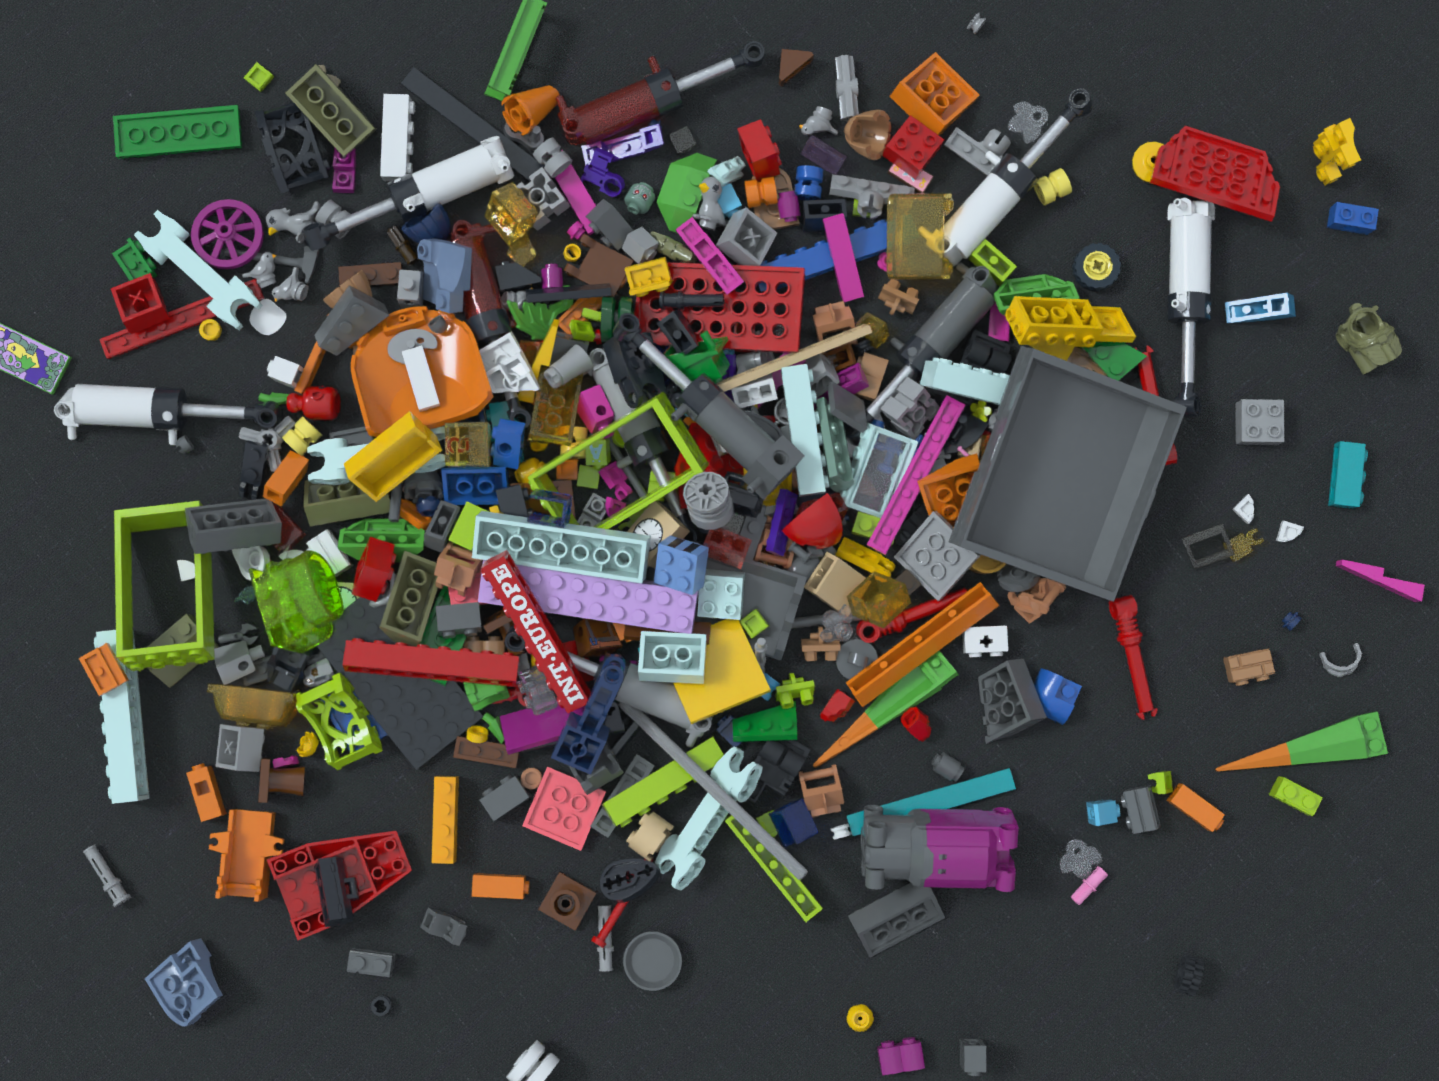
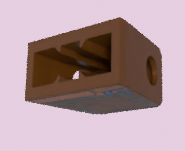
M582 618L573 627L578 655L582 658L605 656L606 652L613 654L622 647V643L610 622Z

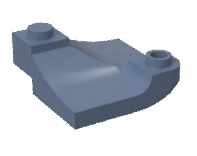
M440 239L421 240L417 247L418 259H421L424 263L423 299L436 305L437 310L446 313L463 312V291L470 290L472 248Z
M201 938L190 941L179 952L170 955L145 978L165 1013L170 1019L181 1026L194 1024L201 1018V1014L223 996L211 970L209 958L212 955Z

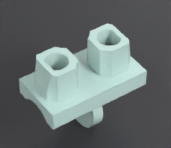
M736 156L733 159L711 167L707 172L712 177L718 179L721 187L741 179L744 175L741 170L746 165L739 156Z

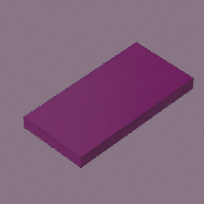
M557 700L500 716L508 755L557 741L570 713H567L565 708L562 709ZM585 706L572 712L581 715Z

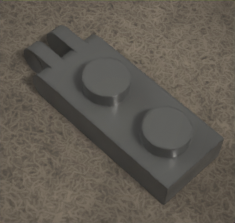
M762 504L757 519L746 515L743 516L731 554L753 560L767 520L765 505Z

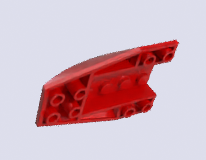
M397 831L307 843L267 859L273 878L278 883L291 917L290 922L297 940L330 928L324 925L314 868L317 860L328 857L343 858L346 878L355 877L360 899L350 901L352 913H354L412 871ZM345 885L346 894L348 895L350 894L349 887Z

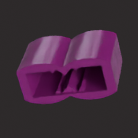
M907 1037L902 1039L903 1042L894 1043L893 1040L881 1042V1046H877L882 1075L924 1069L925 1065L920 1040H915V1037Z

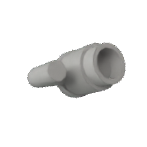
M762 351L738 354L736 356L737 374L766 363L764 353Z

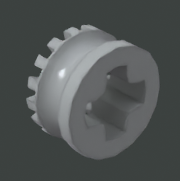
M977 13L971 20L973 22H970L967 26V29H972L973 33L976 34L985 23L986 18H981L980 14Z

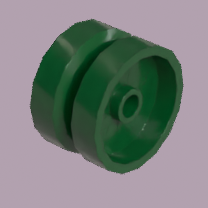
M602 297V343H606L614 337L613 328L622 314L630 313L635 315L633 311V297H622L619 301L618 310H616V300L614 297Z

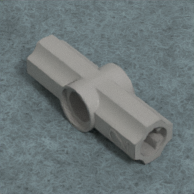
M841 55L835 58L837 75L836 95L837 99H839L841 121L847 122L850 118L859 114L857 101L858 81L855 78L853 56Z

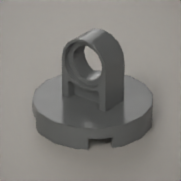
M854 639L847 641L838 651L837 668L843 677L850 680L878 659L877 652L870 643L863 640Z

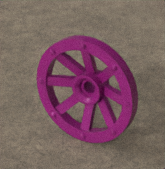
M231 199L219 200L207 205L196 216L191 229L192 244L199 257L207 264L219 269H234L250 262L259 252L264 238L263 226L256 212L247 204ZM223 209H236L229 220L226 221ZM217 212L219 223L207 221V218ZM243 213L248 215L253 221L234 225ZM202 226L215 231L200 239ZM255 229L253 242L238 234L241 231ZM217 239L210 256L204 251L202 246ZM235 240L249 248L239 257L233 244ZM223 244L227 245L232 259H218Z

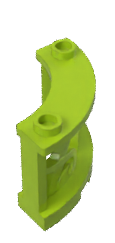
M337 673L332 676L333 680L303 694L301 692L297 693L296 708L315 729L324 748L327 764L340 770L349 763L371 753L377 754L383 750L376 726L371 727L370 721L367 718V715L370 714L368 709L354 695L353 691L355 688L341 673ZM315 700L314 703L317 704L318 707H314V705L311 702ZM341 701L346 704L345 707L339 705ZM332 707L339 712L352 713L353 718L348 724L347 734L329 725ZM353 725H358L360 731L355 730L353 735ZM347 744H349L350 754L340 758L337 746L342 748L343 753ZM355 745H364V746H365V747H363V748H361V749L355 751Z

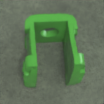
M463 682L466 695L475 711L482 710L489 704L510 697L507 686Z

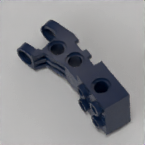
M611 654L604 661L582 714L578 715L570 712L555 744L551 756L552 759L591 775L610 732V728L602 724L623 681L626 662L621 655ZM613 660H616V661L620 662V664L615 663V662H612V663H610V662L613 661Z

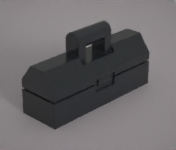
M727 471L724 479L728 484L733 501V512L757 519L763 499L756 492H748V485L742 480L745 475ZM730 480H731V481L738 482V483H740V484L732 483V482H730Z
M319 858L314 868L325 927H332L350 923L354 919L350 901L360 899L356 878H346L343 858ZM345 885L349 887L350 894L348 895L346 894Z

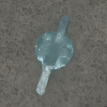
M264 585L257 588L246 586L240 592L239 597L234 599L235 603L242 601L244 604H250L256 598L257 592L264 588Z

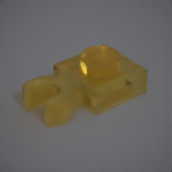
M1257 529L1250 530L1246 537H1244L1243 533H1240L1222 544L1233 562L1251 553L1253 550L1250 545H1258L1264 541L1263 538L1257 541L1253 539V534L1258 531Z

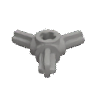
M286 416L274 429L270 427L268 430L261 429V431L242 427L239 432V438L245 441L249 440L268 445L267 458L270 470L275 472L281 464L279 451L282 450L281 444L284 441L282 437L289 429L295 426V421L291 417ZM268 437L272 438V445L268 444Z

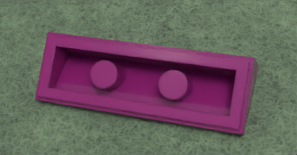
M860 363L837 373L840 381L838 385L852 394L869 387ZM828 391L816 398L824 397L829 402ZM813 403L814 411L817 409V403Z

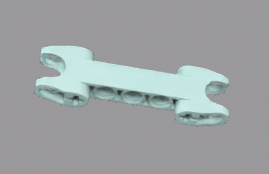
M157 210L154 215L161 223L160 232L154 237H147L137 231L134 236L139 240L144 250L161 265L170 258L213 298L207 307L222 321L240 331L243 326L236 318L238 306L243 303H249L259 310L263 305L256 298L252 290L238 277L234 276L229 282L225 281L184 243L190 234L174 219L167 217Z
M447 427L431 429L437 436L438 441L451 436L450 430ZM334 438L307 447V453H310L311 456L325 458L324 466L321 470L309 474L308 481L312 484L329 485L348 483L349 479L343 463L367 444L348 447L347 439ZM437 454L416 470L415 473L432 472L452 464V458L449 455Z
M734 746L716 763L710 776L735 801L744 802L755 790L763 767L752 762L740 772L744 751ZM709 793L706 794L679 836L673 834L666 839L656 858L655 864L659 866L662 874L668 872L675 865L676 871L671 884L675 889L683 890L698 876L705 865V859L701 854L729 813Z

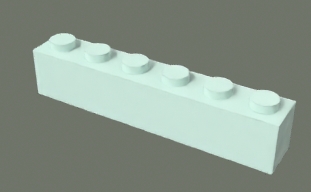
M807 364L782 367L781 374L791 443L805 455L795 467L799 497L823 494L826 492L825 488H829L828 476L823 475L822 467L826 466L825 455L820 454L819 448L820 445H823L821 432L817 433L816 424H820L818 411L814 412L813 403H817L815 390L811 391L810 382H813L812 369L808 370Z

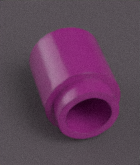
M795 191L778 193L779 199H777L780 219H784L785 222L797 221V216H801L798 196H795Z
M546 264L545 268L541 269L542 289L563 287L562 268H559L558 264Z

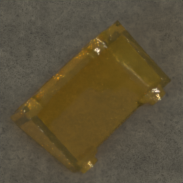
M897 193L889 196L887 203V275L889 279H950L953 265L948 258H944L945 215H948L954 207V202L951 198L952 193Z

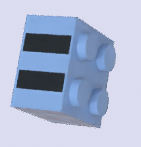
M670 535L658 544L654 583L690 595L695 594L704 587L709 547Z

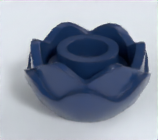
M428 496L425 499L419 498L417 503H415L416 509L422 516L432 517L437 510L440 499H436L433 496Z

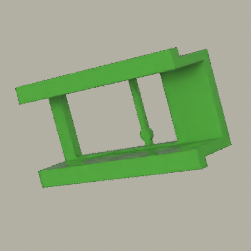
M542 0L522 1L485 91V96H490L502 102L505 97L510 95L547 5L546 2Z

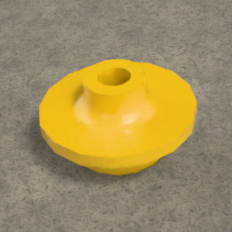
M1147 142L1141 145L1134 153L1132 159L1133 170L1142 181L1150 183L1154 166L1151 158L1156 157L1158 149L1164 144Z

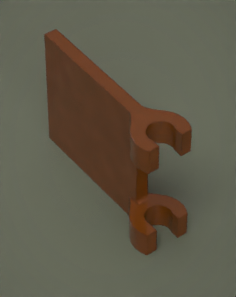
M583 234L580 239L581 245L589 248V251L579 269L567 263L564 268L565 274L588 285L610 283V296L615 297L626 277L625 267L632 266L634 260Z

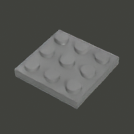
M933 511L894 558L905 569H908L937 601H940L981 554L949 543L954 527L937 511Z

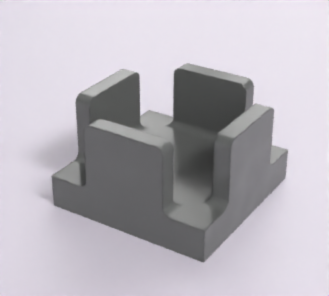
M606 741L591 775L569 766L574 777L581 784L587 795L624 773L608 741Z

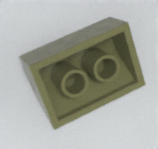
M185 614L147 647L197 642L196 618L191 614ZM214 641V649L219 648L218 644ZM190 662L185 666H174L172 664L165 665L161 669L147 668L171 688L198 664Z

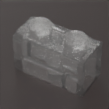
M537 666L519 672L518 675L521 681L517 682L521 694L526 693L527 695L523 699L528 710L532 708L534 715L537 716L546 710L549 711L557 708L558 704L554 693L546 683L547 678L543 672L541 673L537 669Z

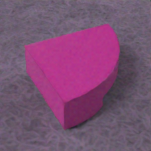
M607 497L605 506L608 517L625 508L626 503Z
M290 756L284 759L282 757L272 761L274 768H285L299 764L298 756Z

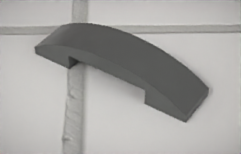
M636 755L608 800L647 777L654 765ZM602 807L590 827L608 838L616 826H614L604 807Z

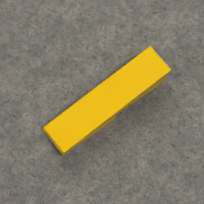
M557 319L553 320L531 365L537 382L541 365H550L559 320ZM519 391L517 395L519 400L533 403L535 391Z

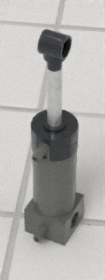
M630 313L622 314L613 328L614 337L620 342H628L629 344L632 342L683 390L675 403L679 408L671 414V418L677 421L686 414L699 424L748 471L742 478L748 485V492H756L764 500L791 474L805 455L783 435L775 442L705 373L691 381L641 334L642 329L639 327L640 323L635 315Z

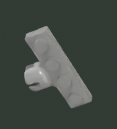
M956 127L944 146L988 176L995 165L985 157L986 153L992 151L1002 159L1011 142L1004 135L999 144H996L995 141L1001 134L996 129L990 130L982 142H977Z
M832 174L829 194L857 199V211L860 216L866 219L868 212L871 213L870 219H875L881 215L883 204L912 208L915 188Z

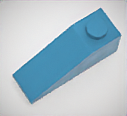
M1289 293L1225 302L1227 324L1296 317L1294 296Z

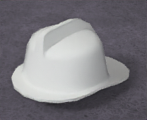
M255 546L232 549L239 569L246 579L255 580L263 572L269 570L270 555L264 547Z

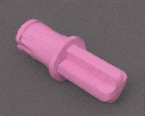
M1097 866L1086 880H1082L1084 883L1071 896L1072 900L1080 905L1092 891H1097L1096 888L1108 874Z

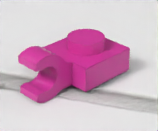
M615 461L602 468L598 473L610 489L615 487V495L621 501L632 493V489L625 482L628 477L622 469L617 467V462Z

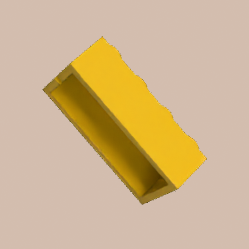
M409 411L343 464L348 479L377 502L441 452L442 448L437 436Z

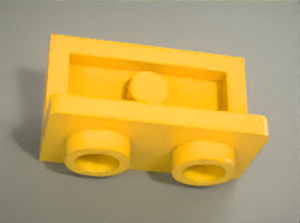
M666 257L625 267L630 287V296L636 294V297L647 295L648 291L655 289L656 292L667 290L668 286L672 283Z

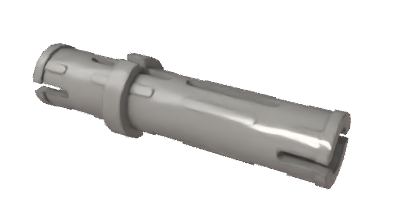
M611 905L598 906L599 933L611 915ZM610 931L604 941L606 943L604 949L600 946L597 947L600 963L599 971H613L612 951H614V946H612Z

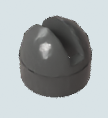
M438 315L429 322L428 327L433 332L441 334L446 330L447 323L441 315Z
M186 435L179 438L176 442V448L180 446L182 449L179 452L182 454L189 453L194 449L192 442Z

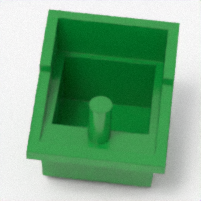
M707 330L700 334L703 341H699V346L687 355L684 352L677 353L672 344L663 353L691 381L705 373L717 384L723 380L722 377L727 374L726 370L730 366L722 350L729 340L728 337L712 339Z

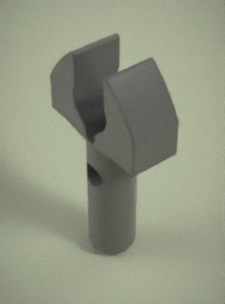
M242 624L240 632L218 636V641L222 644L242 640L246 641L247 645H253L259 639V636L249 638L245 634L250 630H257L258 628L252 624Z

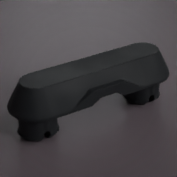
M925 503L900 527L895 536V541L898 545L904 546L929 517Z

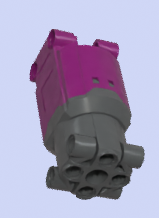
M879 805L865 806L863 827L861 829L862 876L865 877V886L869 889L877 890L884 888L885 879H906L913 886L995 887L1002 892L1013 891L1015 889L1016 869L1014 860H1012L1009 852L1010 849L1017 848L1019 827L1012 810L1005 807H997L993 811L912 809L907 815H883V807Z

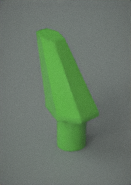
M272 392L271 395L260 393L258 400L261 402L274 401L281 405L287 403V396L289 394Z
M487 712L482 719L489 724L488 729L503 744L505 741L501 721L498 716L494 718Z

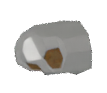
M324 658L305 669L304 674L306 678L303 680L304 685L309 687L322 685L333 680L332 676L337 674V671L327 658Z

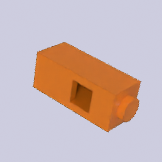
M290 450L266 482L263 497L282 507L307 473L309 459Z
M204 763L193 766V771L186 774L201 822L225 815L226 810L212 766L205 767Z
M1178 783L1166 800L1208 831L1218 830L1224 822L1222 818L1225 814L1184 784Z
M475 873L473 874L472 897L524 899L525 894H529L530 882L526 881V876Z

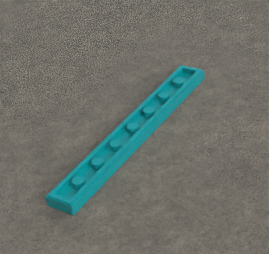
M1010 768L880 806L883 807V815H907L912 809H948L1016 788ZM864 810L846 815L852 836L861 834Z

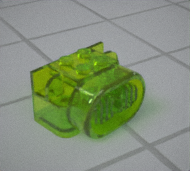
M307 550L295 558H286L279 563L270 561L266 564L265 571L254 568L248 569L271 646L303 654L331 637L333 632L332 622L342 616L344 604L335 574L330 564L321 554L313 550Z

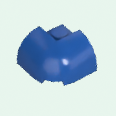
M1041 668L1034 682L1046 717L1063 725L1075 706L1074 703L1082 686Z

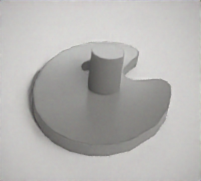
M409 329L395 335L390 340L387 350L389 356L394 361L405 364L402 351L421 345L423 349L434 350L438 347V342L435 336L426 330ZM423 338L424 342L418 343L417 340Z

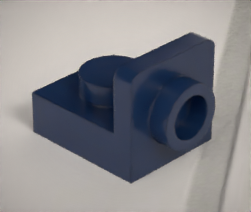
M732 715L729 717L724 716L717 723L719 727L716 730L733 747H738L743 741L733 742V719L735 718Z

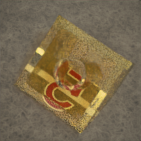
M511 182L492 192L485 218L507 245L511 247L534 225L538 212L535 206L526 199L522 190Z
M488 422L445 423V466L491 467V425Z

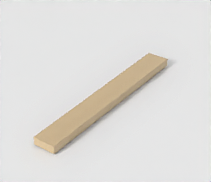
M862 324L802 348L798 353H789L717 383V385L724 392L778 371L782 367H788L872 333L871 327Z

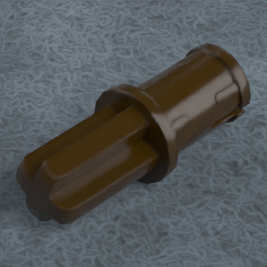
M397 226L389 228L387 234L395 244V250L401 253L408 266L415 264L419 259L410 246V241L405 239Z

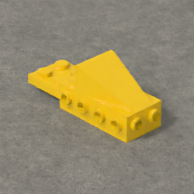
M1014 296L1005 314L1019 345H1029L1034 349L1065 361L1068 360L1074 347H1093L1096 341L1133 343L1136 337L1120 307L1091 306L1086 299Z

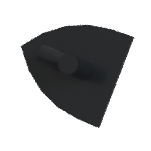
M963 410L943 446L945 455L959 452L957 450L959 446H962L963 449L970 447L980 438L989 424Z

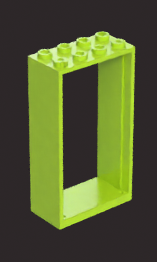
M664 391L544 464L527 477L530 488L540 496L542 507L552 515V521L579 525L546 473L652 407L690 468L593 527L609 529L686 483L694 475L704 472L709 463L681 418L677 421L671 418V414L675 409Z
M200 501L114 510L116 658L131 671H142L146 667L161 669L165 665L172 664L174 666H185L190 662L203 664L207 663L208 660H215L211 552L206 554L194 553L197 642L133 649L131 532L187 526L185 508L203 506Z

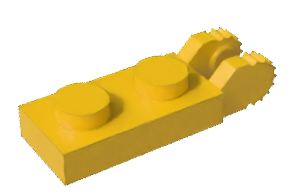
M846 537L843 538L835 555L868 572L874 573L877 578L884 581L890 579L891 572L895 569V564L889 559Z

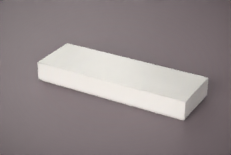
M423 346L402 351L419 411L440 406Z

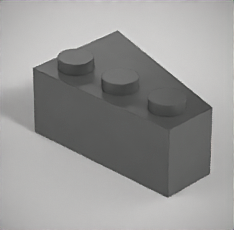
M349 285L316 332L315 338L318 346L337 356L388 317L389 313L384 303Z

